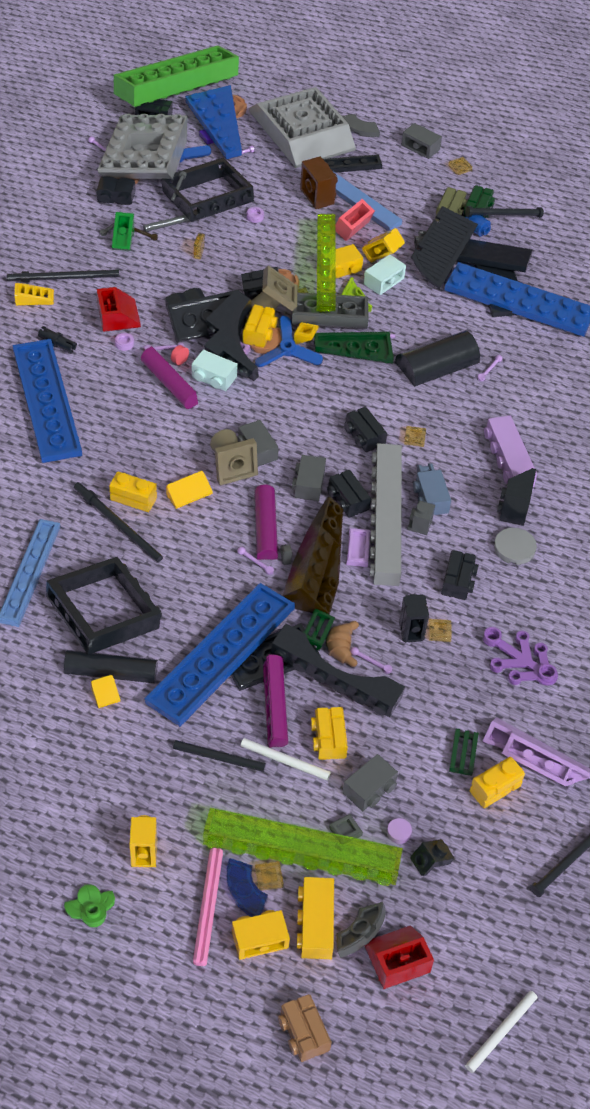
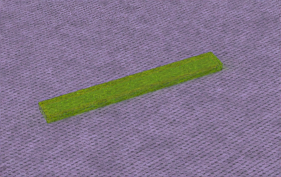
M317 214L316 311H335V214Z

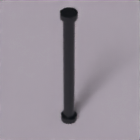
M467 206L465 208L466 217H472V215L536 216L537 218H542L544 210L542 207H537L536 209L473 208L472 206Z
M590 833L541 880L530 885L532 893L537 897H541L544 894V890L590 847Z

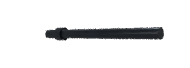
M119 270L40 273L22 271V273L7 274V281H22V283L30 282V280L119 277Z
M80 482L74 485V489L83 496V500L89 505L92 504L157 563L163 559V556L101 502L96 493L88 490Z

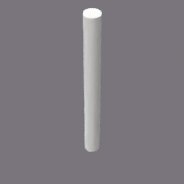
M243 738L241 742V747L316 777L327 781L330 777V771L246 738Z
M529 991L467 1062L465 1068L468 1071L474 1073L538 997L533 991Z

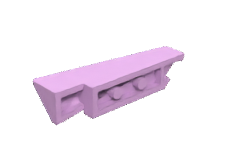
M499 718L492 720L483 742L503 748L502 754L512 757L515 761L564 786L590 779V768Z

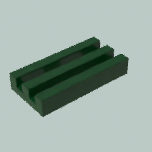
M318 609L314 610L303 633L306 634L311 646H317L316 650L320 651L335 617ZM317 615L321 618L312 637L308 636ZM325 619L329 620L320 640H317L316 637Z
M456 728L449 772L468 776L473 775L479 732L470 734L468 730L460 732V729ZM460 737L464 739L462 745L460 766L458 768L455 767V762ZM468 739L472 740L469 768L464 769Z

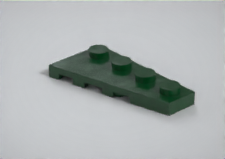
M390 331L315 333L314 335L315 352L393 364L394 356Z

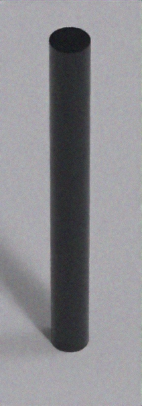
M175 740L173 745L175 750L264 772L266 763L178 740Z

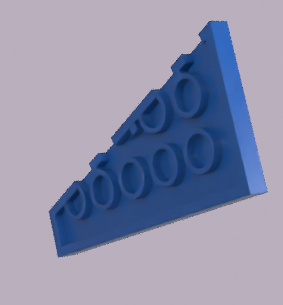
M231 85L185 96L186 104L225 159L241 156L242 148Z

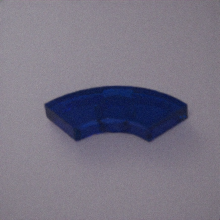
M229 858L226 873L227 887L236 905L251 917L261 915L268 900V894L259 890L254 884L252 878L253 865Z

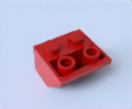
M117 287L96 289L103 332L141 327L136 302L133 297Z
M411 925L375 937L365 945L383 990L431 973L434 958L424 937Z

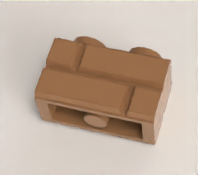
M305 995L281 1006V1015L278 1016V1021L283 1032L287 1030L291 1039L288 1040V1044L293 1056L298 1054L300 1061L304 1062L330 1051L332 1042L311 995Z

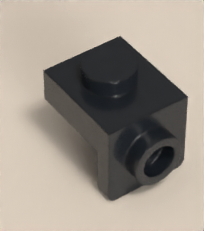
M442 839L422 842L410 856L421 876H426L434 867L449 865L455 859L449 847Z

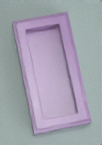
M349 528L347 565L368 567L370 530Z

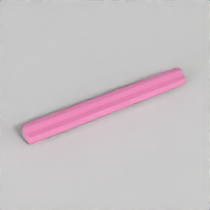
M213 847L209 852L193 956V964L203 967L207 965L223 850Z

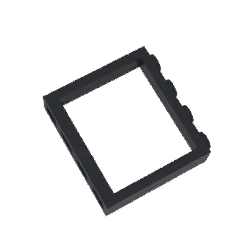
M224 158L182 170L187 176L183 179L179 190L176 189V186L180 179L179 174L181 171L175 172L173 179H161L163 193L191 222L254 202L253 185ZM221 177L236 189L193 204L179 192ZM175 192L176 198L174 201H172L171 198L173 196V193Z
M118 557L47 580L46 597L88 655L157 630L160 627V618L162 617L160 608L154 605L149 594L146 591L144 592L137 578L131 575L126 564L122 563ZM115 576L143 614L94 632L66 592Z

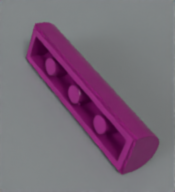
M152 346L147 348L141 355L142 363L186 409L198 405L196 391Z
M264 484L256 487L254 491L257 559L278 560L275 489L271 485Z
M268 654L263 664L267 743L269 748L284 747L289 741L283 658L278 655Z

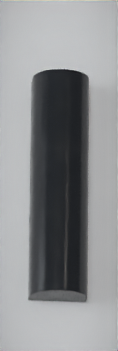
M72 650L66 651L64 659V674L98 678L113 675V678L117 680L154 684L158 668V660L100 653L88 655L86 652Z

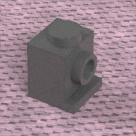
M419 500L417 507L412 508L407 530L427 535L433 521L435 505Z

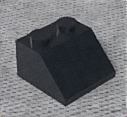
M531 468L508 479L507 487H502L500 499L504 501L499 500L497 512L501 513L499 521L524 526L536 469Z

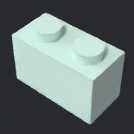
M388 255L372 267L367 268L364 273V285L381 295L404 279L406 265L392 255Z
M205 350L192 363V378L212 385L216 389L226 391L237 377V363Z

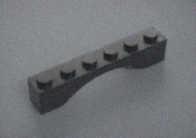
M286 623L272 643L271 655L281 656L283 662L290 664L297 671L305 672L317 682L333 687L336 692L346 694L358 704L372 708L379 715L391 717L403 697L405 686L386 676L364 677L349 674L335 668L314 650L305 633Z

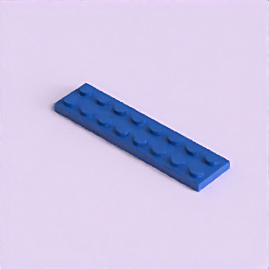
M460 262L456 265L445 285V291L487 305L493 304L513 311L512 313L583 337H585L590 326V305Z
M51 339L12 345L42 463L83 456Z
M259 583L144 698L145 704L181 727L295 609V603Z

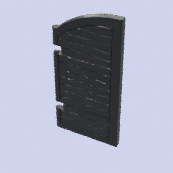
M444 206L440 208L435 217L440 221H432L418 244V247L422 250L415 249L410 257L422 276L439 289L478 226L477 223Z

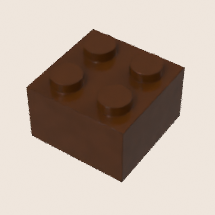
M321 156L302 161L300 190L315 209L334 205L336 183L338 182L336 173H333L328 163Z

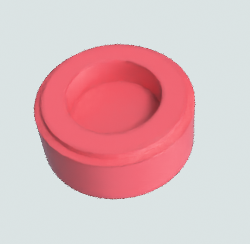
M182 345L176 346L172 351L171 361L179 366L188 359V348Z

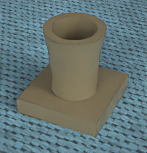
M268 265L263 270L262 292L251 300L252 307L254 304L263 306V308L270 307L275 310L281 303L293 311L297 307L298 285Z
M229 429L221 430L212 437L210 446L215 452L217 481L220 486L258 475L257 443L254 438L238 442L236 433Z

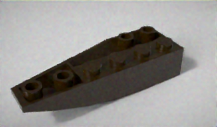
M330 496L324 501L305 534L293 561L282 595L295 603V609L313 613L315 609H318L329 615L339 584L343 509Z

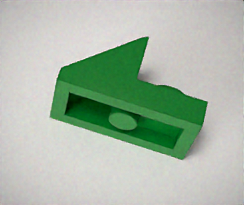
M116 212L112 249L131 251L132 236H134V214Z

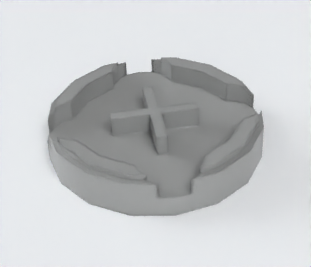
M520 528L502 530L497 534L494 542V550L497 556L504 562L516 563L515 565L528 563L533 559L537 549L534 537L526 530Z

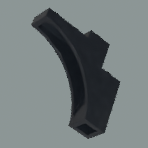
M236 289L206 318L207 331L213 337L204 344L205 351L237 363V370H239L240 374L245 378L255 381L259 377L258 366L247 357L240 344V333L243 323L252 309L251 299Z

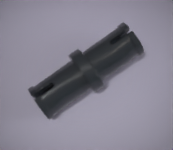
M42 326V329L38 332V337L44 340L51 339L54 347H60L70 354L77 347L76 342L67 339L62 333H56L45 326Z

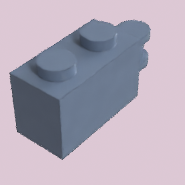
M429 463L428 466L417 465L416 481H413L414 493H418V503L420 500L434 504V515L448 514L451 498L442 471L434 470L432 463Z

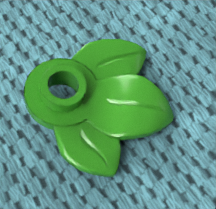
M85 884L78 891V899L65 902L64 908L71 918L82 919L89 927H98L104 923L107 916L106 911L114 906L115 896L113 891L100 893L95 885Z

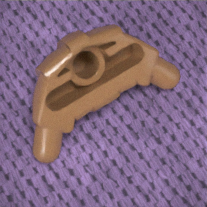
M357 621L332 627L326 638L329 655L351 667H356L358 664L350 652L352 632L359 627Z

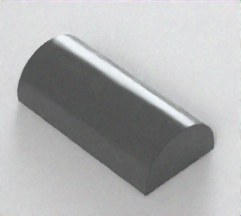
M297 292V307L292 311V325H299L300 322L322 327L368 328L367 296Z

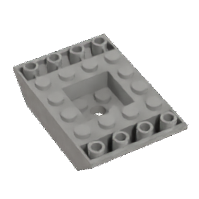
M317 87L260 102L249 108L252 116L295 168L301 167L302 161L319 156L322 159L332 158L355 151L356 149L349 124Z
M121 115L98 167V173L103 177L110 176L116 179H173L187 142V115Z

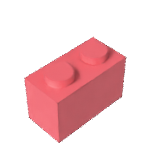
M361 199L339 217L334 230L347 241L369 223L375 210Z

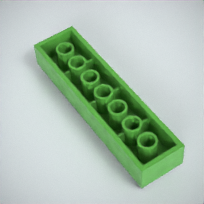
M217 45L114 74V94L132 106L137 107L143 103L154 102V100L164 99L173 94L178 95L181 92L191 91L197 87H205L207 84L218 83L220 80L231 79V77L237 76L239 56Z

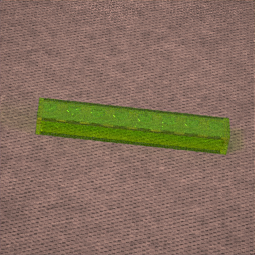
M210 808L203 831V844L209 848L227 849L238 855L251 854L261 860H279L285 865L298 864L309 870H326L332 875L345 874L361 881L366 879L373 880L384 886L396 885L403 850L400 847Z

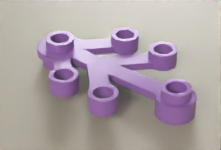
M489 627L485 630L483 641L486 645L490 647L496 646L514 658H493L490 663V669L493 672L499 673L504 668H528L531 672L512 670L508 676L509 683L518 685L521 681L537 680L542 685L547 686L556 683L558 672L548 662V647L544 643H537L533 650L534 655L539 658L538 664L532 660L528 642L530 636L526 631H519L516 634L515 641L520 645V652L501 639L502 633L498 628ZM520 636H523V637H525L526 639H525V640H522V639H520L519 637H520ZM537 649H543L544 652H540ZM497 663L500 667H496L493 664ZM512 676H517L519 679H513Z

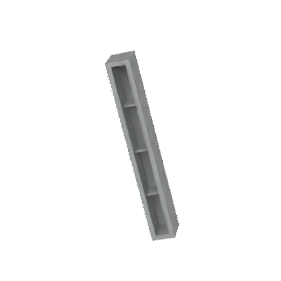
M377 443L376 452H372V464H375V467H372L371 479H375V482H372L371 495H375V498L371 499V510H374L375 514H371V526L374 527V530H371L370 543H374V547L370 548V559H373L374 563H370V576H374L373 585L399 586L401 578L402 445Z

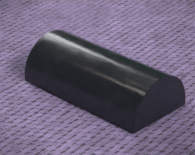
M462 331L400 353L396 356L395 363L415 387L480 363V351L473 335L468 331Z

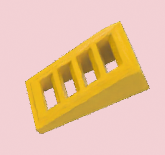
M15 283L14 295L16 306L54 305V289Z

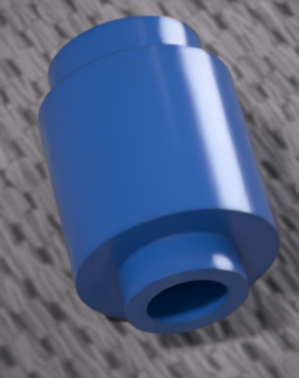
M472 215V217H466L478 224L474 231L478 236L482 237L490 232L491 222L483 216Z

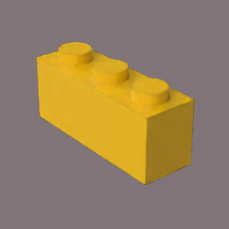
M304 877L303 886H298V902H302V910L298 909L297 925H302V933H297L296 948L301 949V958L332 960L334 945V878Z

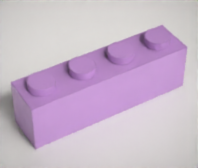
M511 415L488 419L487 427L484 428V435L490 441L491 452L496 455L497 466L499 469H502L503 479L507 484L508 479L534 468ZM537 472L535 473V479H534L533 487H534V485H535V481H536V477H537Z

